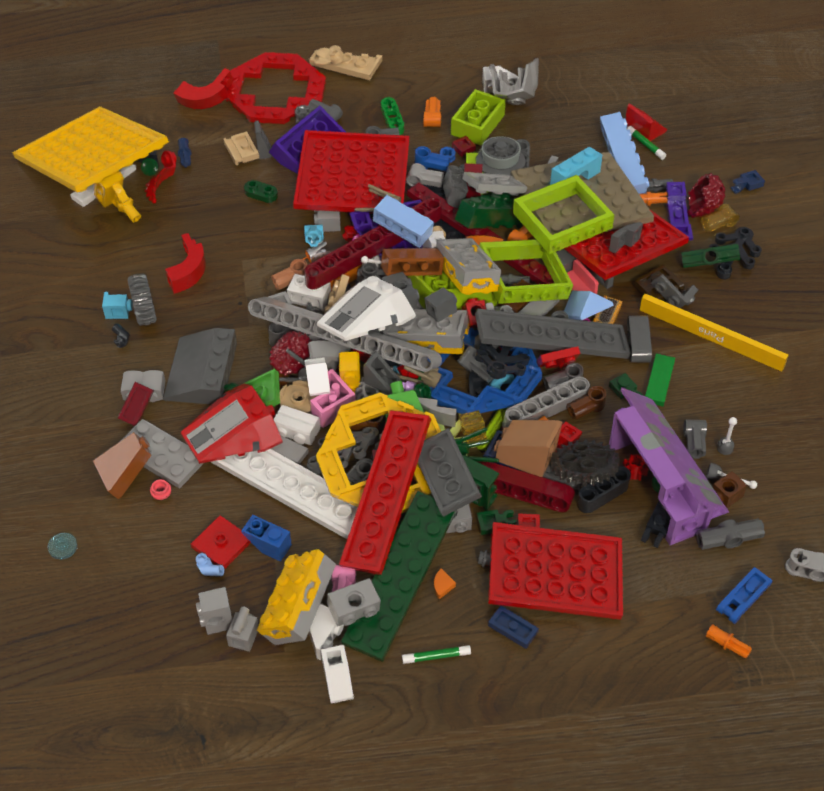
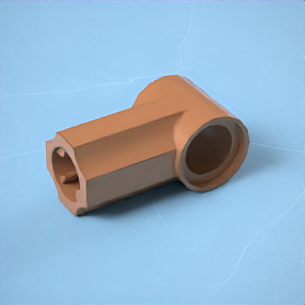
M295 259L291 262L289 268L272 275L271 279L276 289L280 290L289 286L295 274L305 276L306 261Z

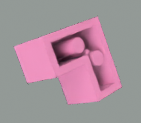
M333 369L327 371L330 394L319 395L310 400L311 414L320 417L322 428L334 422L342 405L356 401L355 393Z

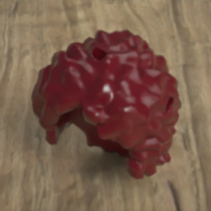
M709 173L697 180V183L694 184L695 186L688 191L689 197L687 200L690 207L687 214L691 218H701L706 214L714 212L716 208L723 204V200L726 197L725 187L719 176Z
M287 332L269 351L271 353L269 357L270 365L274 366L284 376L292 373L297 374L305 366L290 356L286 349L291 350L304 361L308 360L310 356L308 343L312 340L306 333Z

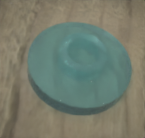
M59 533L48 542V551L55 559H67L77 550V541L69 533Z

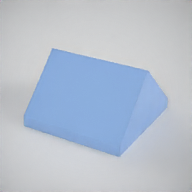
M572 290L564 312L567 313L568 319L583 320L614 305L612 301L591 291Z

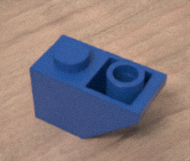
M255 515L251 516L241 530L242 534L261 553L280 562L292 546L290 531Z

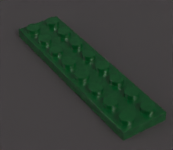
M417 491L392 541L382 574H375L372 580V584L381 601L380 609L374 616L369 618L362 617L350 624L341 641L342 645L381 662L384 661L457 510L442 516L434 497Z

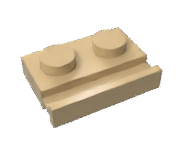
M247 132L233 135L230 139L223 138L224 145L235 165H238V162L241 161L245 163L259 158V152Z

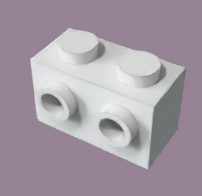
M295 274L287 288V294L293 304L307 307L311 303L312 307H317L324 311L329 301L328 296L331 292V282L312 290L306 287L305 276Z

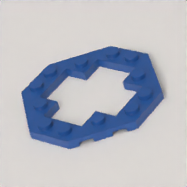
M470 328L468 334H464V350L469 345L475 347V337L479 335L478 330ZM513 347L510 350L513 352L510 356L524 353L530 357V360L526 366L525 374L523 376L517 375L506 391L487 385L476 398L447 387V384L453 378V372L439 366L438 372L442 375L435 388L430 387V398L438 400L439 406L457 409V413L465 416L507 408L519 404L528 398L541 381L542 371L537 365L532 349ZM439 353L442 358V363L447 359V357L450 354ZM516 363L507 364V366H512Z

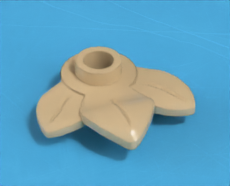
M339 46L318 49L316 55L319 58L314 62V65H327L330 62L331 64H339L343 61L344 54Z

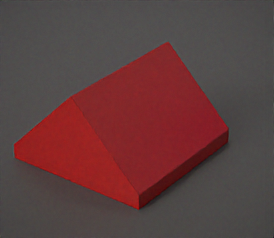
M630 103L628 104L625 118L627 127L632 126L649 141H652L668 130L642 110Z

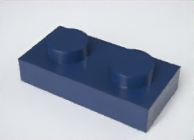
M500 606L488 621L489 627L527 649L539 631L538 627L503 606Z

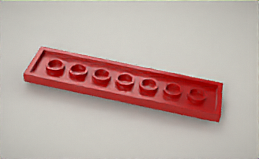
M390 410L339 563L340 566L361 572L382 574L431 422L429 415Z

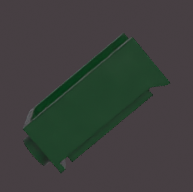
M462 455L482 496L472 503L480 507L482 506L485 511H488L498 496L495 493L497 485L493 483L498 478L499 473Z

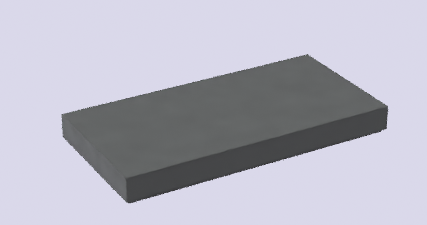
M448 428L426 439L418 464L442 516L481 498V493L450 429Z

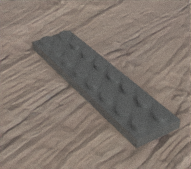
M477 309L475 313L480 340L483 344L560 351L579 346L581 354L628 359L631 354L623 325Z

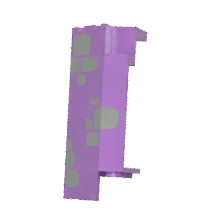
M621 387V392L630 404V407L621 408L615 412L608 450L612 452L634 444L661 485L658 499L671 517L666 535V541L669 545L696 536L697 530L707 529L711 519L728 513V509L653 399Z

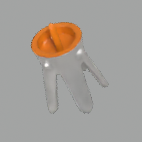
M322 241L317 247L305 250L307 257L303 258V260L308 259L310 263H313L331 253L321 249L326 246L327 242Z

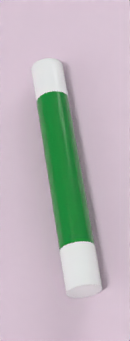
M632 126L627 128L634 138L663 160L666 157V154L635 128Z
M470 645L404 654L402 655L403 664L470 655L471 649Z

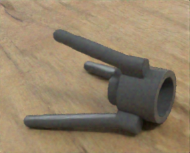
M286 349L290 356L305 366V361L291 350ZM302 368L299 371L298 378L280 377L279 381H307L306 368Z

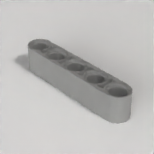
M575 377L508 408L502 423L503 429L509 427L512 420H539L543 416L549 418L566 410L568 403L587 394L590 386L589 381L584 377Z

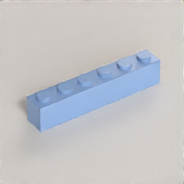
M620 112L601 116V131L608 151L638 194H645L649 187V181L647 177H644L643 165L639 164L640 157L638 153H635L634 141L631 142V132L626 129V119L622 118Z

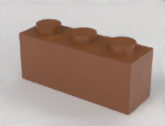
M438 248L383 249L381 267L386 276L399 272H404L406 276L442 275L444 257Z

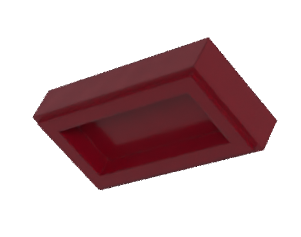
M135 382L119 413L118 419L136 426L140 422L154 390Z

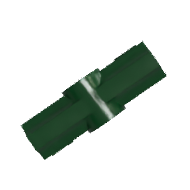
M738 243L681 252L683 268L740 260ZM708 251L716 253V258L713 261H708L705 258V254Z

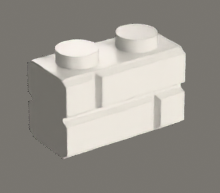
M284 405L280 407L278 414L273 419L280 435L293 439L298 444L312 445L321 427L320 417Z

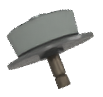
M498 136L489 138L482 144V151L476 157V164H483V173L511 175L512 170L524 168L525 157L520 152L521 146L516 140Z

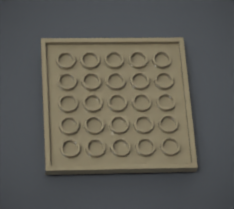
M610 152L601 153L603 156L600 173L590 179L579 175L581 180L613 212V228L608 231L621 229L637 222L643 224L653 222L654 215ZM564 161L512 170L511 176L527 186L526 193H521L524 196L549 186L552 168ZM577 194L532 212L552 235L597 217Z

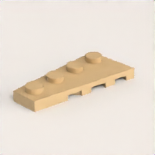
M315 51L309 59L310 64L313 66L370 80L382 62V55H376V57H369V54L353 56L352 53L346 52L344 53L343 61L339 64H331L330 62L327 65H314V62L319 58Z

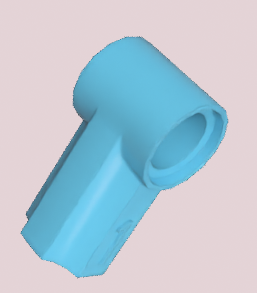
M304 225L306 243L310 244L311 247H317L320 242L324 241L323 225Z

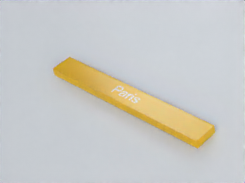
M644 294L642 297L640 311L776 370L783 371L788 354L648 294Z

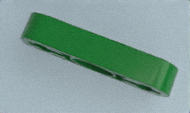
M390 97L382 99L381 111L388 129L396 128L394 125L397 124L399 135H402L404 133V122L395 99ZM395 115L396 117L390 118L388 116Z

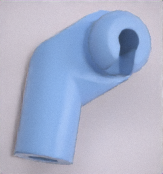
M200 553L196 556L197 567L204 576H223V565H213L205 553Z

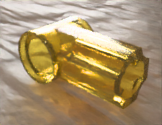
M725 203L716 212L702 217L701 224L706 232H711L725 225L727 227L734 226L739 221L740 216L729 204Z

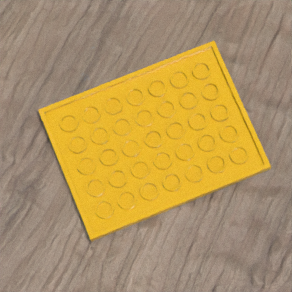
M98 107L14 151L13 155L15 159L78 193L85 191L92 184L101 182L103 178L116 174L119 169L132 165L139 158L147 157L150 152L163 148V145L169 143L166 135L105 108Z

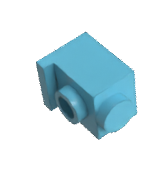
M104 292L102 308L105 319H128L129 311L133 309L132 299H128L127 294L109 295L108 292Z

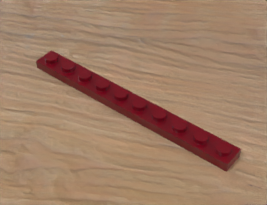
M418 182L407 191V196L414 201L421 199V202L430 197L439 198L442 201L441 219L464 235L491 236L503 239L487 227L467 228L456 221L455 216L458 208L449 205L445 199ZM534 259L503 260L523 275L529 276V279L538 285L555 284L547 268Z

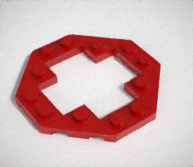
M265 52L230 70L234 81L226 89L229 96L225 100L231 102L239 113L246 115L250 122L286 124L290 121V118L295 116V109L298 106H308L312 99L320 102L323 101L326 77L298 54ZM263 68L293 69L294 80L308 81L305 98L288 97L286 108L255 106L256 96L241 94L244 79L261 78Z

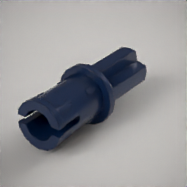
M180 138L178 140V156L180 157L181 165L187 168V166L191 165L190 156L192 153L189 149L188 139Z

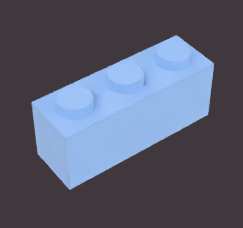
M386 195L374 208V222L419 248L432 235L434 222L414 209L400 203L397 199Z

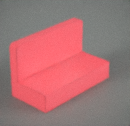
M578 259L574 260L572 270L567 272L573 283L572 290L591 291L597 294L599 282Z

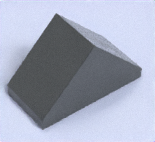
M375 351L364 364V383L389 395L392 393L390 384L402 380L380 354Z

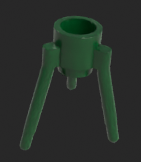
M483 428L462 438L455 439L461 454L466 456V454H469V448L489 443V439L467 443L466 441L486 432L488 429ZM466 456L477 462H499L498 458Z

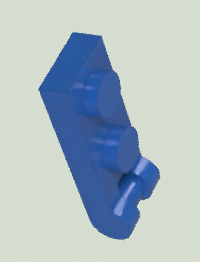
M754 567L721 601L716 611L720 614L724 613L732 623L736 624L741 616L771 585L773 580ZM734 604L738 608L733 610L730 605Z

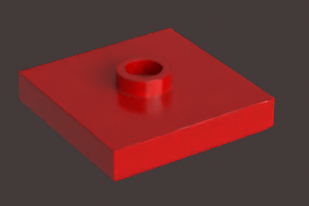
M220 515L191 543V548L199 554L205 553L213 564L223 565L225 570L251 542L242 534L241 529Z

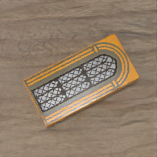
M604 296V298L612 301L614 306L597 313L593 322L614 324L621 309L622 301Z

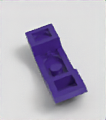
M667 182L669 223L687 235L689 240H693L691 224H689L686 207L687 194L685 182Z

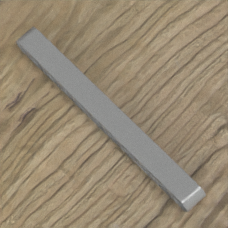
M269 297L256 298L248 304L250 314L255 317L371 355L377 351L383 359L416 370L427 372L438 368L442 363L441 355L434 350L372 330L368 331V335L360 337L361 342L358 337L344 341L317 326V322L324 315ZM427 358L430 359L431 365L428 363Z

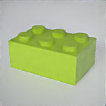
M475 89L452 117L451 135L459 138L467 136L473 143L481 146L504 117L505 99Z

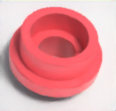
M162 479L154 481L150 488L151 496L157 500L166 499L172 491L170 484Z

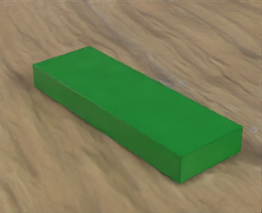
M656 353L645 397L653 399L656 405L664 407L675 357Z

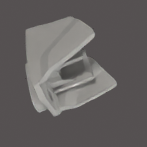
M538 58L528 63L526 68H518V79L513 86H510L508 83L507 72L499 70L498 79L495 65L491 64L489 66L494 96L505 99L507 103L512 105L526 104L525 99L528 100L535 97V91L538 87Z

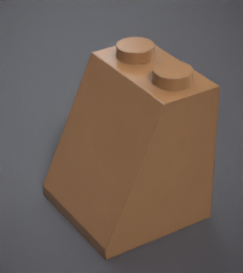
M512 420L509 427L504 428L501 436L502 440L498 439L494 448V451L497 452L496 458L499 459L500 463L543 477L556 452L563 422L559 420Z

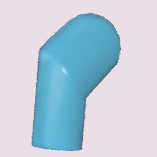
M506 374L504 378L493 379L489 386L501 390L500 387L503 384H511L513 382L514 375Z

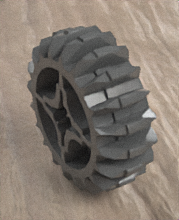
M145 274L129 276L128 285L137 323L141 326L156 322V314L147 276Z

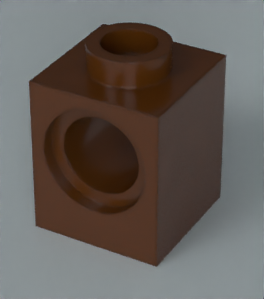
M733 471L713 485V489L726 508L741 499L747 487V484Z

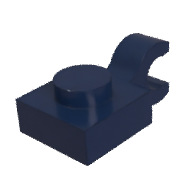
M756 170L743 173L740 175V178L733 180L736 186L731 187V190L734 193H739L745 187L748 191L764 186L765 180Z

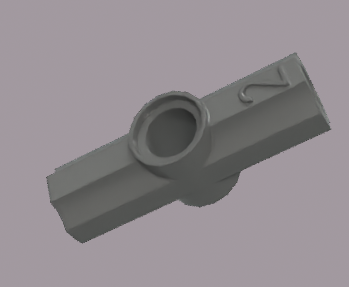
M759 518L737 523L735 520H726L717 527L697 530L696 533L698 546L702 550L724 545L726 548H735L741 545L743 541L763 538L765 535L764 524Z

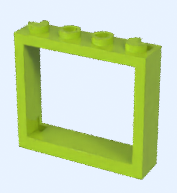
M578 175L514 199L513 214L548 254L560 251L613 228V212ZM577 194L597 216L552 235L532 212Z
M537 240L480 243L479 246L492 261L542 258L555 283L505 287L500 277L498 291L493 292L498 304L569 298L573 283L556 252L548 254Z

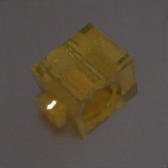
M479 410L459 415L463 436L485 428V422ZM486 432L466 440L467 443L487 440Z

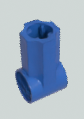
M425 146L416 148L414 164L419 163L426 169L433 168L447 171L450 162L449 156L432 153Z

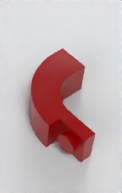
M224 68L211 84L204 87H195L183 81L175 90L174 95L177 102L185 107L207 109L220 104L229 96L226 89L232 85L234 80L230 70Z
M188 233L181 235L187 258L182 263L165 269L168 283L174 294L195 285L203 276L206 267L202 243L196 244L195 239L191 240Z

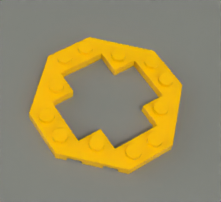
M382 393L342 405L316 455V460L330 495L358 507L367 482L365 480L350 485L337 451L356 445L350 426L385 414L389 416L390 410L429 415L431 422L426 440L441 432L434 414L424 413L415 409L412 405L402 401H395ZM418 463L413 475L417 484L410 486L402 513L408 511L417 491L429 496L431 494V490Z

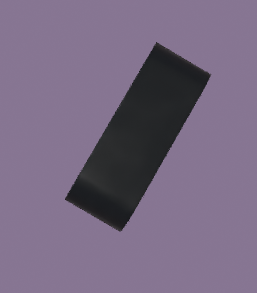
M617 466L582 487L578 496V509L583 513H591L626 492L631 478L630 470L624 466Z

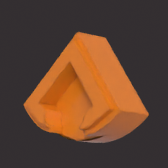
M442 568L437 572L434 579L435 594L439 599L456 587V582Z

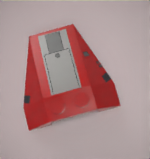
M245 383L225 392L181 431L182 437L199 464L225 459V456L236 454L243 456L245 453L258 451V453L265 452L283 443L271 413L253 386Z

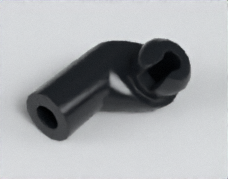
M115 324L112 327V331L117 335V340L114 339V344L119 348H123L128 344L130 334L122 326Z

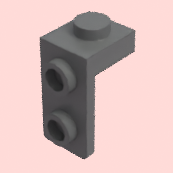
M663 274L651 282L669 304L678 308L691 304L695 300L694 295L698 291L692 285L680 293Z

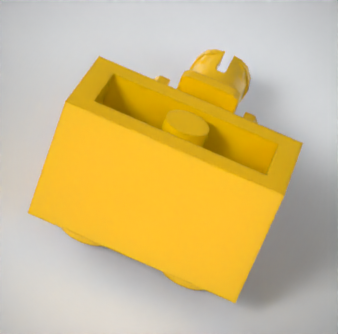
M120 171L94 184V195L104 208L113 204L118 208L119 212H125L133 223L141 218V214L133 206V199L127 196L123 188L124 178Z

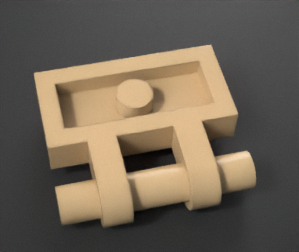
M342 274L339 281L335 280L332 292L328 296L329 302L325 307L324 314L345 294L349 276Z

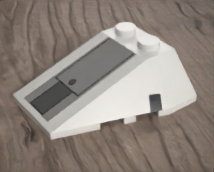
M371 276L347 291L317 322V326L347 341L368 335V331L378 328L379 331L385 330V326L395 324V326L402 325L415 318L416 314L401 289L378 277Z

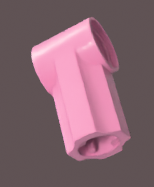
M340 565L335 566L332 573V592L355 584V569Z

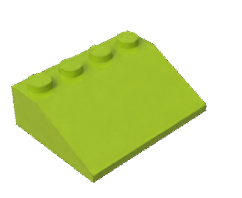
M443 270L442 275L408 276L411 279L413 288L418 290L419 303L424 309H426L424 298L443 287L456 296L457 310H462L461 307L466 301L477 298L478 301L484 300L485 304L493 303L494 306H497V300L493 292L489 294L481 292L471 295L463 294Z

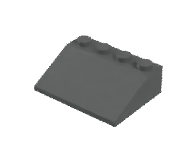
M213 328L180 337L163 400L212 405L219 399L225 390L224 386L228 384L237 347L235 329Z

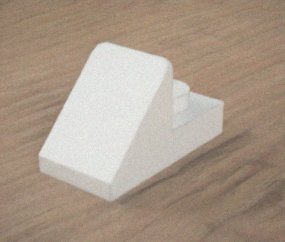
M325 358L305 360L310 396L330 394Z

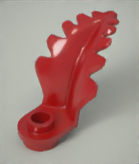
M169 150L164 151L161 155V162L164 168L145 185L147 187L145 189V192H147L146 197H149V201H152L153 204L157 203L156 190L160 183L175 172L176 155Z

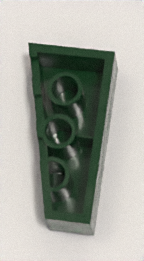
M503 192L501 195L491 193L489 195L463 199L455 216V220L467 228H486L487 226L499 228L500 225H505L506 228H512L513 225H517L518 228H522L524 226L513 214L514 198L506 192Z

